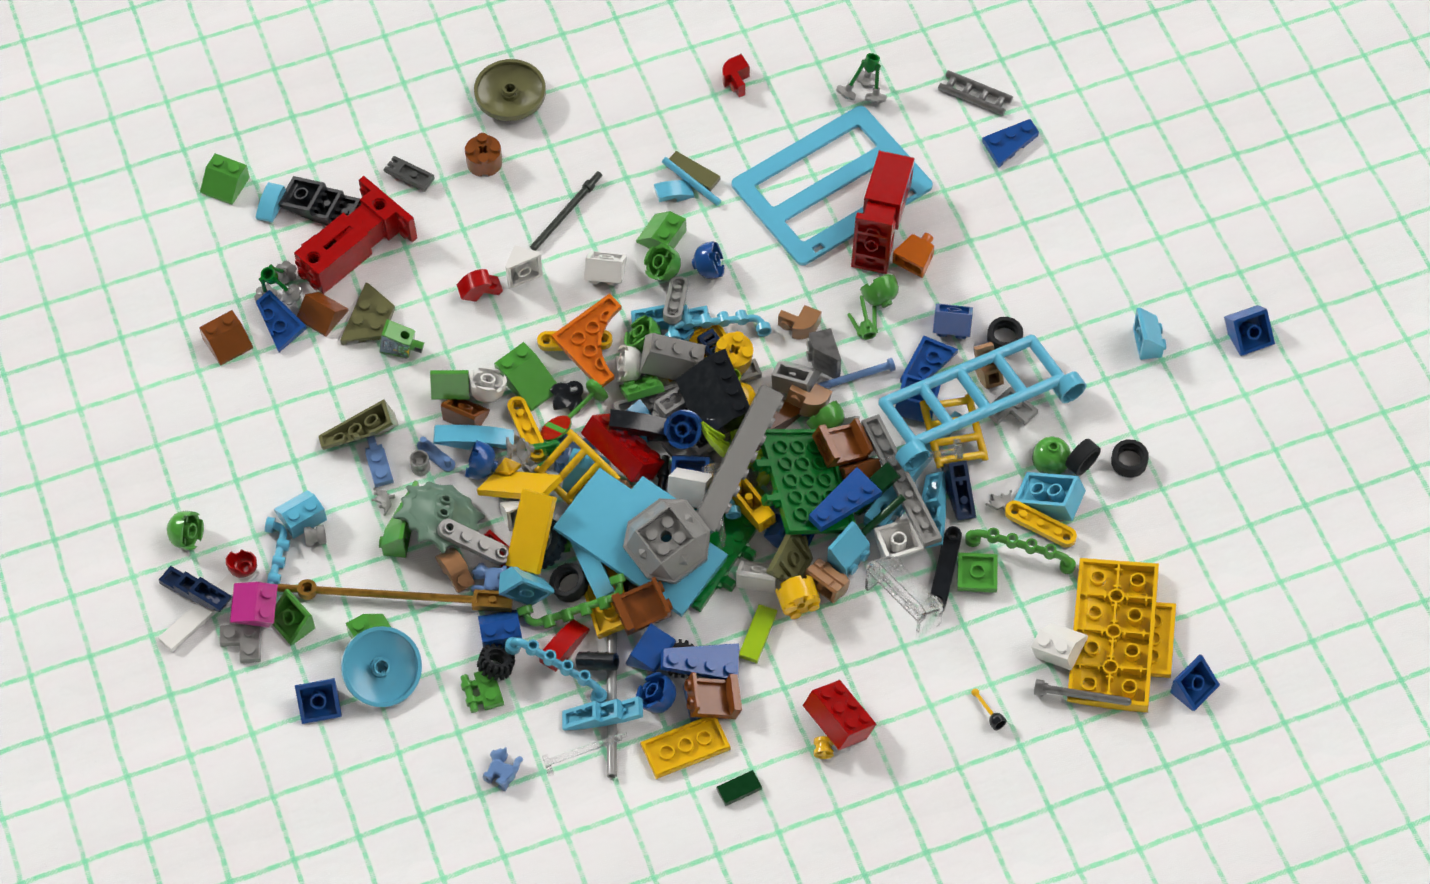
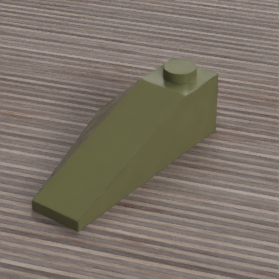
M383 399L318 437L321 448L325 450L384 434L399 424L395 413Z

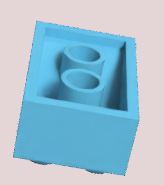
M1027 472L1014 500L1053 519L1073 521L1086 490L1079 476Z

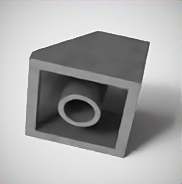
M831 328L809 333V341H806L808 349L806 357L808 362H811L813 368L821 370L823 374L832 378L840 377L841 357Z

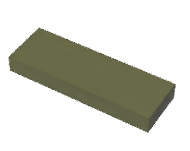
M675 151L669 158L710 192L721 180L718 174L678 151Z

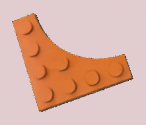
M610 293L552 334V340L589 379L597 381L602 387L614 380V374L608 368L602 355L603 334L611 319L622 310V306Z

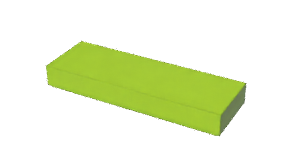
M758 605L740 650L739 658L758 663L778 610Z

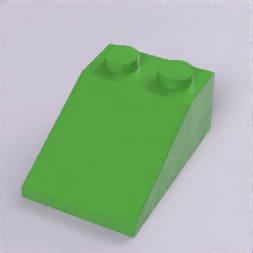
M524 342L494 363L495 369L500 370V374L503 377L504 375L506 376V386L516 396L524 398L531 411L553 396L550 389L557 382L538 356Z

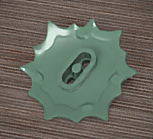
M426 482L424 486L407 485L406 489L409 494L401 498L403 506L393 515L394 519L408 522L409 529L415 530L418 533V542L430 541L438 547L442 554L446 552L449 546L459 548V546L442 539L438 535L437 527L444 519H452L478 532V522L485 518V515L472 505L471 499L461 494L453 485H439L432 482ZM446 526V528L451 531V527Z

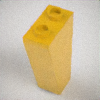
M747 478L745 480L741 479L738 485L741 488L737 496H733L732 499L736 505L741 507V513L761 533L776 523L775 513L769 506L762 505V497Z

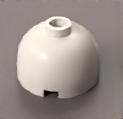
M621 345L618 348V351H621L620 356L615 357L614 377L618 376V379L615 381L621 383L631 380L636 381L642 374L639 372L642 354L635 347Z
M479 367L478 371H471L469 375V391L475 399L489 403L497 401L502 397L507 379L505 375L503 377L500 374V370L492 367Z

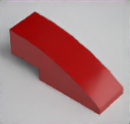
M574 619L551 639L543 651L553 650L556 653L557 659L562 662L565 659L568 660L588 634L590 628ZM539 658V662L545 665L543 659ZM553 665L547 666L555 672L558 670V668H556Z

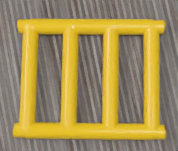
M966 394L965 397L940 401L944 408L967 404L968 412L976 410L974 401L969 394ZM925 400L920 401L926 431L941 425L939 420H931L929 412L931 409ZM979 421L972 424L974 433L940 438L930 442L933 458L938 469L943 467V464L976 459L987 461L989 459ZM970 441L977 442L979 449L977 452L941 457L939 446Z
M572 429L568 430L566 433L568 436L543 464L534 468L536 473L547 474L548 468L573 441L581 450L558 474L561 475L562 481L586 455L595 462L568 493L560 484L554 489L568 505L573 502L574 496L593 477L599 468L617 480L621 478Z

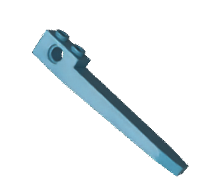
M954 411L950 416L953 418L962 416V414ZM952 433L947 434L941 438L950 437ZM930 442L924 444L930 452L928 460L919 468L909 472L914 483L933 459ZM893 486L886 490L865 513L863 525L866 526L898 497ZM902 504L875 528L894 523L897 517L900 518L905 512Z

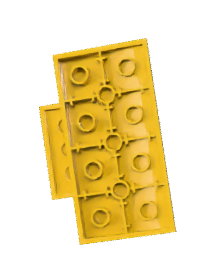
M1080 558L1073 630L1088 635V638L1072 670L1069 672L1068 688L1127 697L1132 702L1129 706L1069 696H1067V702L1148 713L1151 677L1171 678L1176 604L1156 602L1159 573L1158 563Z

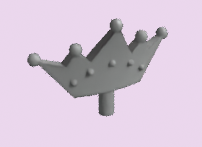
M374 487L373 490L377 491L374 492V495H377V497L371 499V501L380 503L379 508L384 509L385 513L383 515L386 516L392 505L390 499L395 498V495L388 496L386 490Z
M1010 490L1008 495L1001 493L1002 497L991 494L993 501L989 500L990 504L986 503L985 505L995 510L1003 508L1005 511L1007 503L1011 501L1012 490Z

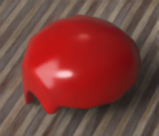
M243 549L239 553L231 551L225 558L227 569L237 578H244L253 574L258 566L256 556L252 552L244 551Z

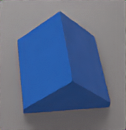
M650 624L629 655L626 665L656 672L661 665V651L664 648H672L676 640L658 627Z
M1199 654L1173 680L1170 693L1190 710L1195 711L1220 684L1203 655Z
M335 678L295 685L302 724L342 717Z

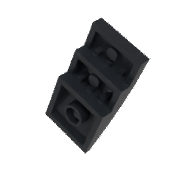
M293 176L278 205L296 215L327 226L343 212L347 216L361 206L360 198L344 195L342 190L326 187L324 182Z

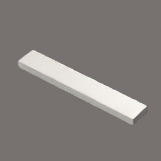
M256 569L253 574L244 578H237L229 573L216 586L233 596L234 583L252 582L259 575V571ZM196 603L164 631L158 639L173 652L218 611Z

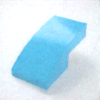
M684 180L654 184V190L659 203L676 198L677 202L694 198L691 185Z
M267 183L258 205L256 219L267 222L274 221L280 210L278 203L286 191L284 185Z

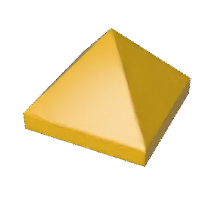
M505 457L496 468L495 473L510 476L520 469L522 465Z

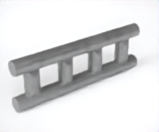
M949 70L946 72V77L950 78L947 84L940 83L938 86V90L1000 115H1004L1006 109L1002 108L1004 102L1011 103L1013 100L1012 95ZM956 81L966 85L963 91L953 88ZM972 88L982 91L979 98L969 94ZM989 94L998 98L995 105L985 101Z

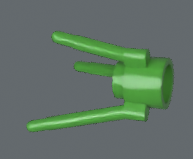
M861 295L860 301L864 321L860 323V327L851 313L847 315L856 329L858 337L862 336V339L868 340L874 338L876 333H878L877 307L872 306L871 323L868 319L864 298Z

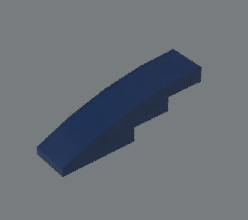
M172 566L159 578V584L197 604L221 612L232 599L230 594L202 577L198 579L188 572L182 573Z

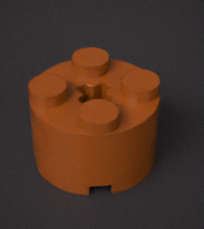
M479 133L467 142L465 146L466 163L472 174L481 177L482 175L491 176L501 169L502 151L501 145L496 138L486 133Z

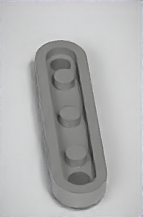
M676 276L669 281L663 310V320L670 325L677 324L682 320L688 280L681 276Z
M444 519L438 525L437 533L442 539L497 565H503L507 562L509 548L506 545L452 519ZM446 526H450V527H451V531L448 530V529L446 528Z

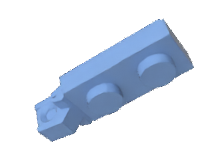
M375 436L367 438L369 448H365V454L375 488L394 483L382 444L377 445Z

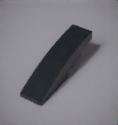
M610 409L609 430L628 431V435L647 436V440L669 441L664 434V423L667 418Z

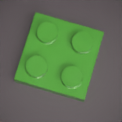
M647 374L642 376V379L636 381L623 382L624 384L619 385L622 395L630 402L664 392L662 382L656 376Z
M958 552L957 591L997 593L998 554Z

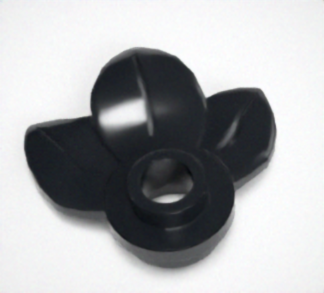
M578 381L560 382L553 385L550 389V392L555 395L553 400L554 410L568 407L570 412H572L583 401L581 396L584 389ZM576 387L577 391L572 392L571 388Z

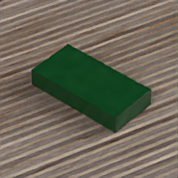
M751 770L717 786L716 790L724 805L728 806L762 790V786L754 771Z

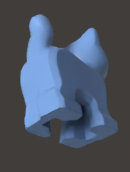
M478 563L471 570L473 573L472 578H485L484 585H473L471 591L474 592V589L499 591L500 573L505 571L507 566L488 568L484 563Z
M505 747L504 749L499 748L491 751L492 762L489 765L488 771L483 774V780L490 784L495 778H498L495 782L499 784L497 787L503 791H506L509 784L515 779L520 763L523 761V758L519 756L514 760L513 766L504 763L508 757L507 748Z

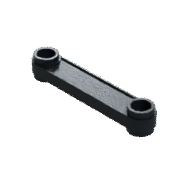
M956 526L947 528L944 533L943 545L941 546L928 601L929 611L934 615H940L944 612L962 539V533ZM939 603L941 604V606H935L933 604Z

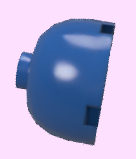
M711 241L701 244L694 254L692 266L704 278H718L724 275L725 268L724 265H721L720 259H723V255L718 243Z
M679 410L671 414L664 423V434L667 436L668 442L679 449H687L694 446L703 435L702 419L691 410Z
M476 440L468 460L469 468L466 467L465 477L481 480L488 477L491 471L495 472L498 461L495 460V452L490 445Z
M661 672L652 673L644 679L647 682L643 686L640 685L638 687L636 697L639 696L643 699L644 710L653 714L663 713L673 705L677 695L676 687L672 680Z

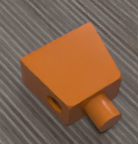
M924 233L921 238L914 234L910 235L894 250L892 263L923 278L934 255V245L931 243L933 236L929 233Z

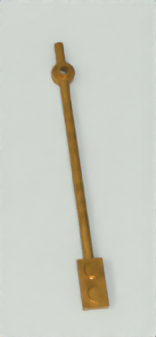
M311 579L302 580L298 585L278 584L277 587L278 592H284L285 589H289L292 593H298L299 597L304 600H310L317 594L472 603V610L512 612L513 606L512 599L499 595V591L474 589L473 596L323 587L317 586Z

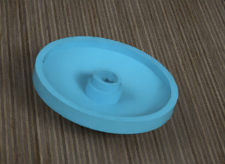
M372 627L360 632L348 643L341 661L342 678L349 692L362 703L375 707L393 706L404 701L417 687L422 672L421 655L416 644L408 635L392 627Z

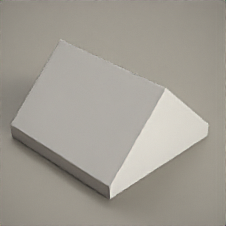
M514 245L505 266L509 289L543 275L540 252Z
M676 468L668 476L667 493L676 499L687 500L693 508L698 509L714 478V474Z
M909 518L874 528L880 557L886 561L924 550Z
M741 559L736 571V588L775 593L778 579L767 574L766 571L770 564Z

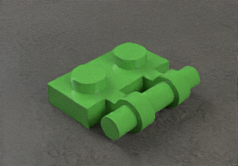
M483 671L474 672L475 680L473 681L469 680L467 674L460 677L462 681L461 688L462 691H465V701L467 707H470L471 713L478 712L477 705L483 704L485 711L504 705L498 682L494 680V677L488 679V675L483 676ZM478 688L480 695L474 696L473 690Z

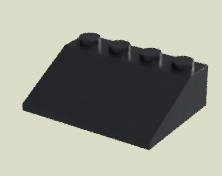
M726 349L705 357L676 379L688 410L695 412L702 419V422L704 421L722 434L740 427L750 405ZM703 434L700 439L702 443L707 442Z

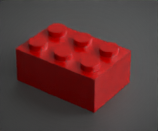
M841 680L812 690L802 705L838 750L867 740L877 725Z

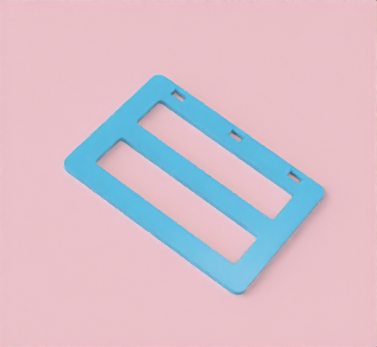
M857 106L738 175L732 180V188L796 263L804 266L854 237L855 217L857 212L863 213V207L806 241H801L787 225L786 221L872 171L879 150L904 156L909 155L866 107ZM857 127L877 146L775 207L771 206L755 188L772 176ZM915 162L910 191H913L915 194L907 198L905 206L931 191L933 186L930 178ZM821 245L823 249L815 253L813 249Z

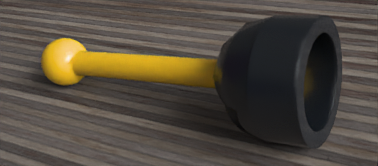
M973 689L971 691L972 695L978 698L991 715L989 718L991 727L994 730L1001 729L1007 723L1006 718L1000 713H993L980 696L979 690Z

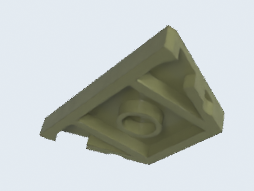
M365 283L340 339L342 345H347V342L357 340L358 343L368 340H381V334L387 319L391 320L395 305L369 283Z
M785 535L766 571L767 574L782 582L800 575L803 579L806 569L813 560L806 535Z

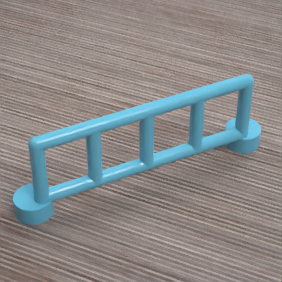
M1028 335L881 397L878 404L906 442L896 453L895 459L905 472H910L919 468L928 460L930 452L924 444L1053 389L1062 403H1069L1085 391L1087 384L1077 372H1070L1065 375L1035 335ZM1030 347L1052 377L1026 388L1005 360V357ZM994 363L1016 393L989 403L968 373ZM957 378L976 403L978 409L952 419L931 389ZM920 394L941 422V425L915 436L893 405Z

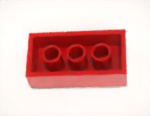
M610 413L592 415L581 434L631 482H638L642 476L648 480H653L665 462L660 458V454L652 450L644 439L636 435H628V431L609 430Z

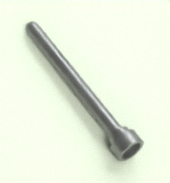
M1036 679L1034 695L1037 696L1050 693L1129 706L1132 702L1127 697L1051 686L1045 683V680Z

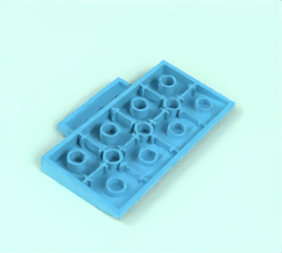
M599 468L554 525L553 530L616 573H624L625 579L639 587L651 580L645 577L623 548L628 521L659 498H676L644 476L630 489ZM664 535L661 540L669 542L672 536ZM709 543L708 560L677 584L661 582L665 590L663 595L665 599L669 598L673 606L672 611L681 617L686 613L726 562L727 553Z

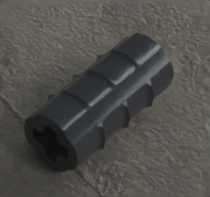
M587 651L578 652L576 657V667L579 670L616 671L620 663L617 653Z

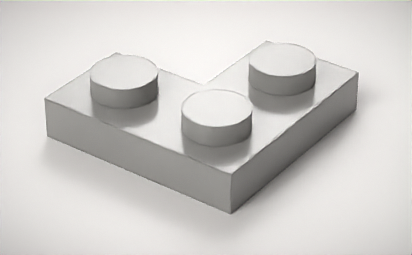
M1010 386L993 402L1016 392ZM1026 400L991 415L989 418L998 425L1009 414H1012L1025 425L1038 414V409Z
M244 624L221 625L220 646H240V663L261 662V627Z

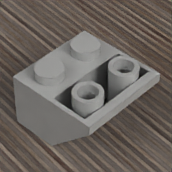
M779 361L771 375L772 389L788 394L793 384L810 392L816 384L821 370L788 361Z

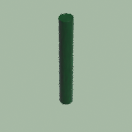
M900 494L862 528V533L865 536L869 534L906 500L903 495Z

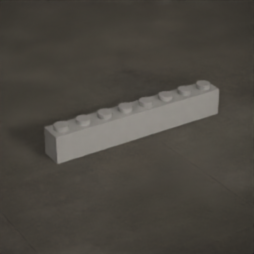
M764 384L758 389L696 511L710 529L711 534L715 530L718 532L723 524L721 518L724 513L727 514L732 506L729 503L733 496H737L741 488L738 486L741 479L745 480L749 473V469H747L749 463H753L758 455L756 452L758 445H763L767 437L764 434L767 428L770 429L775 421V418H773L775 412H779L784 404L781 401L784 395Z

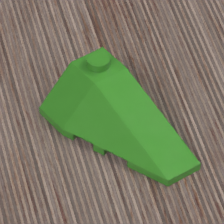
M414 480L411 486H419V482ZM402 502L400 503L399 507L397 508L394 514H396L402 508ZM392 516L384 530V535L380 536L379 548H382L383 556L407 557L412 532L409 529L408 522L394 519Z

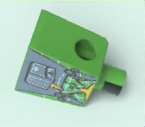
M387 319L381 334L379 352L409 358L411 350L422 353L425 342L415 340L416 331L414 329Z

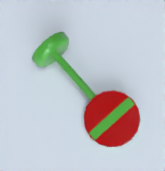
M593 379L588 380L586 388L590 394L568 416H557L548 421L540 432L543 440L553 441L564 436L571 428V418L593 397L600 402H604L609 398L605 389Z

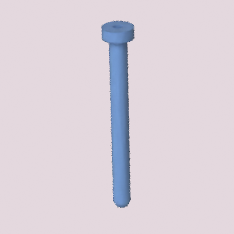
M889 358L886 363L818 383V385L827 389L888 369L892 372L896 368L893 359Z

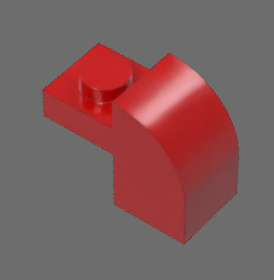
M739 54L724 63L722 81L724 88L730 85L731 90L736 92L738 97L744 96L745 83L743 80L750 77V66L743 55Z
M487 269L472 271L456 284L462 300L477 302L484 293L500 295L503 292L498 276L489 275Z

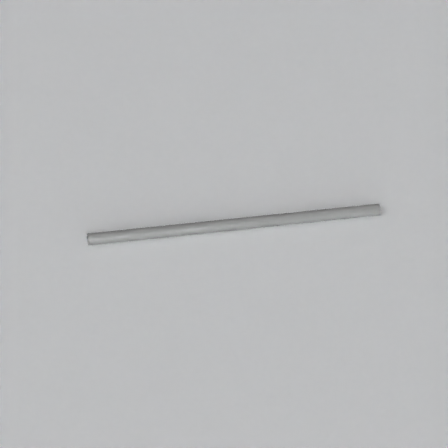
M617 632L607 636V652L617 653ZM617 670L607 671V701L617 699ZM617 724L607 726L608 778L617 777Z

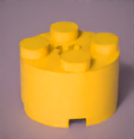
M740 331L727 333L720 337L716 343L715 353L726 349L733 368L739 370L741 374L745 373L751 365L754 351L750 339Z
M801 575L789 578L780 584L781 588L779 590L777 588L775 590L783 613L790 616L791 619H797L803 613L813 612L820 608V597L811 576L806 575L807 578L803 579Z

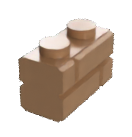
M820 558L809 566L804 574V578H807L806 575L813 578L818 593L833 604L847 592L850 580L844 573H839L829 562H824Z

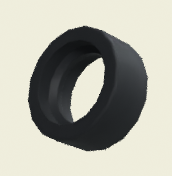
M1011 317L994 319L990 323L987 332V342L994 344V350L1011 343L1002 342L995 338L994 332L1000 328L1011 329L1015 332L1016 339L1011 342L1023 338V327L1017 320Z
M1085 439L1068 456L1065 466L1075 475H1082L1097 460L1101 448L1091 439Z
M1126 439L1120 441L1112 451L1111 465L1114 471L1121 476L1129 478L1141 475L1148 464V450L1141 442ZM1124 451H1133L1141 457V462L1136 466L1124 465L1119 461V454Z
M565 563L553 571L550 576L549 585L554 589V594L559 600L568 603L577 601L584 596L589 582L584 571L578 565ZM570 574H577L579 579L576 586L572 590L561 592L559 590L561 581Z

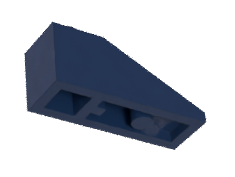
M967 460L943 464L941 469L945 473L946 491L957 521L976 518Z

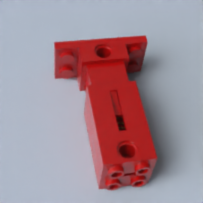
M879 150L864 197L863 213L857 212L855 217L851 267L882 274L888 273L894 233L899 228L912 184L914 157Z
M365 176L358 180L362 196L360 199L361 206L348 216L343 212L294 252L298 275L303 280L306 279L310 282L311 287L316 291L319 290L322 294H325L372 255L371 248L383 238L389 241L399 233L404 239L407 238L411 242L417 239L414 217Z

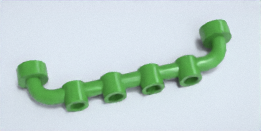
M990 528L988 531L982 529L970 530L965 536V542L970 547L978 546L982 537L986 538L990 543H1004L1010 549L1018 547L1025 549L1028 554H1042L1048 560L1059 559L1061 560L1059 568L1064 574H1071L1075 570V560L1067 554L1057 551L1054 544H1047L1045 547L1039 546L1033 538L1025 542L1018 540V535L1015 533H1010L1007 536L1001 535L997 528Z
M624 573L609 577L611 586L615 585L616 587L613 594L619 593L621 595L623 593V583L626 582ZM613 594L602 596L538 619H534L530 615L534 612L532 604L517 608L518 616H523L525 622L530 626L538 627L544 625V628L547 629L556 626L555 621L562 619L563 623L574 620L573 615L581 613V616H587L593 613V608L599 607L600 610L610 608L611 595Z

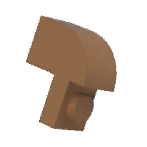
M804 305L799 316L781 310L778 315V326L784 330H791L792 338L794 339L809 338V333L816 332L821 323L822 311Z
M989 342L973 347L975 358L994 350V344ZM994 363L975 370L981 384L986 389L1004 384L1003 375Z
M792 384L788 391L786 402L800 408L799 415L812 417L829 404L832 391L815 384L812 390L807 392Z
M451 547L445 553L435 556L444 574L448 575L457 593L475 584L468 570V565L455 548Z

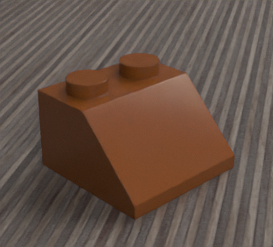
M233 310L199 327L203 341L220 366L253 349V345L242 323Z

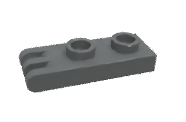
M393 156L392 161H389L388 166L383 169L385 173L424 192L435 179L434 174L396 156Z

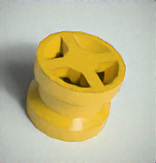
M819 736L814 739V745L816 746L814 757L829 759L834 756L832 749L834 744L827 736Z

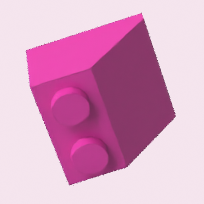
M263 582L234 583L230 623L269 628L274 624L278 585Z

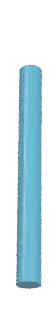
M665 157L662 160L665 166L716 206L721 203L717 196L670 159Z

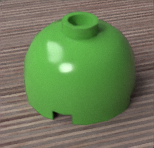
M662 243L656 247H651L644 259V265H646L647 269L645 273L649 278L658 281H669L680 270L681 258L679 253L673 247Z
M887 274L874 279L870 286L866 283L861 287L860 291L870 305L885 308L893 304L892 300L896 298L899 286L895 275Z
M642 316L630 325L632 329L630 333L628 331L625 333L624 343L627 346L637 348L642 354L645 335L651 333L662 335L660 326L651 317Z
M837 400L832 401L820 409L819 413L813 415L806 424L810 429H817L818 426L824 424L827 429L841 426L845 419L844 411Z
M1045 437L1034 448L1032 456L1033 465L1041 473L1043 471L1048 474H1061L1067 470L1065 464L1068 456L1071 454L1070 448L1059 437Z
M181 511L171 517L166 529L169 541L175 547L185 550H193L197 547L194 545L197 539L201 541L204 532L203 519H199V513Z

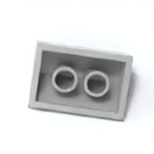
M656 333L645 335L639 372L676 381L679 376L704 359L706 345Z

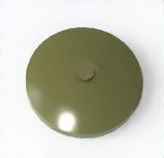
M505 59L488 65L479 73L474 84V95L478 107L489 117L501 121H516L532 115L541 107L546 95V85L543 75L532 64L517 59Z

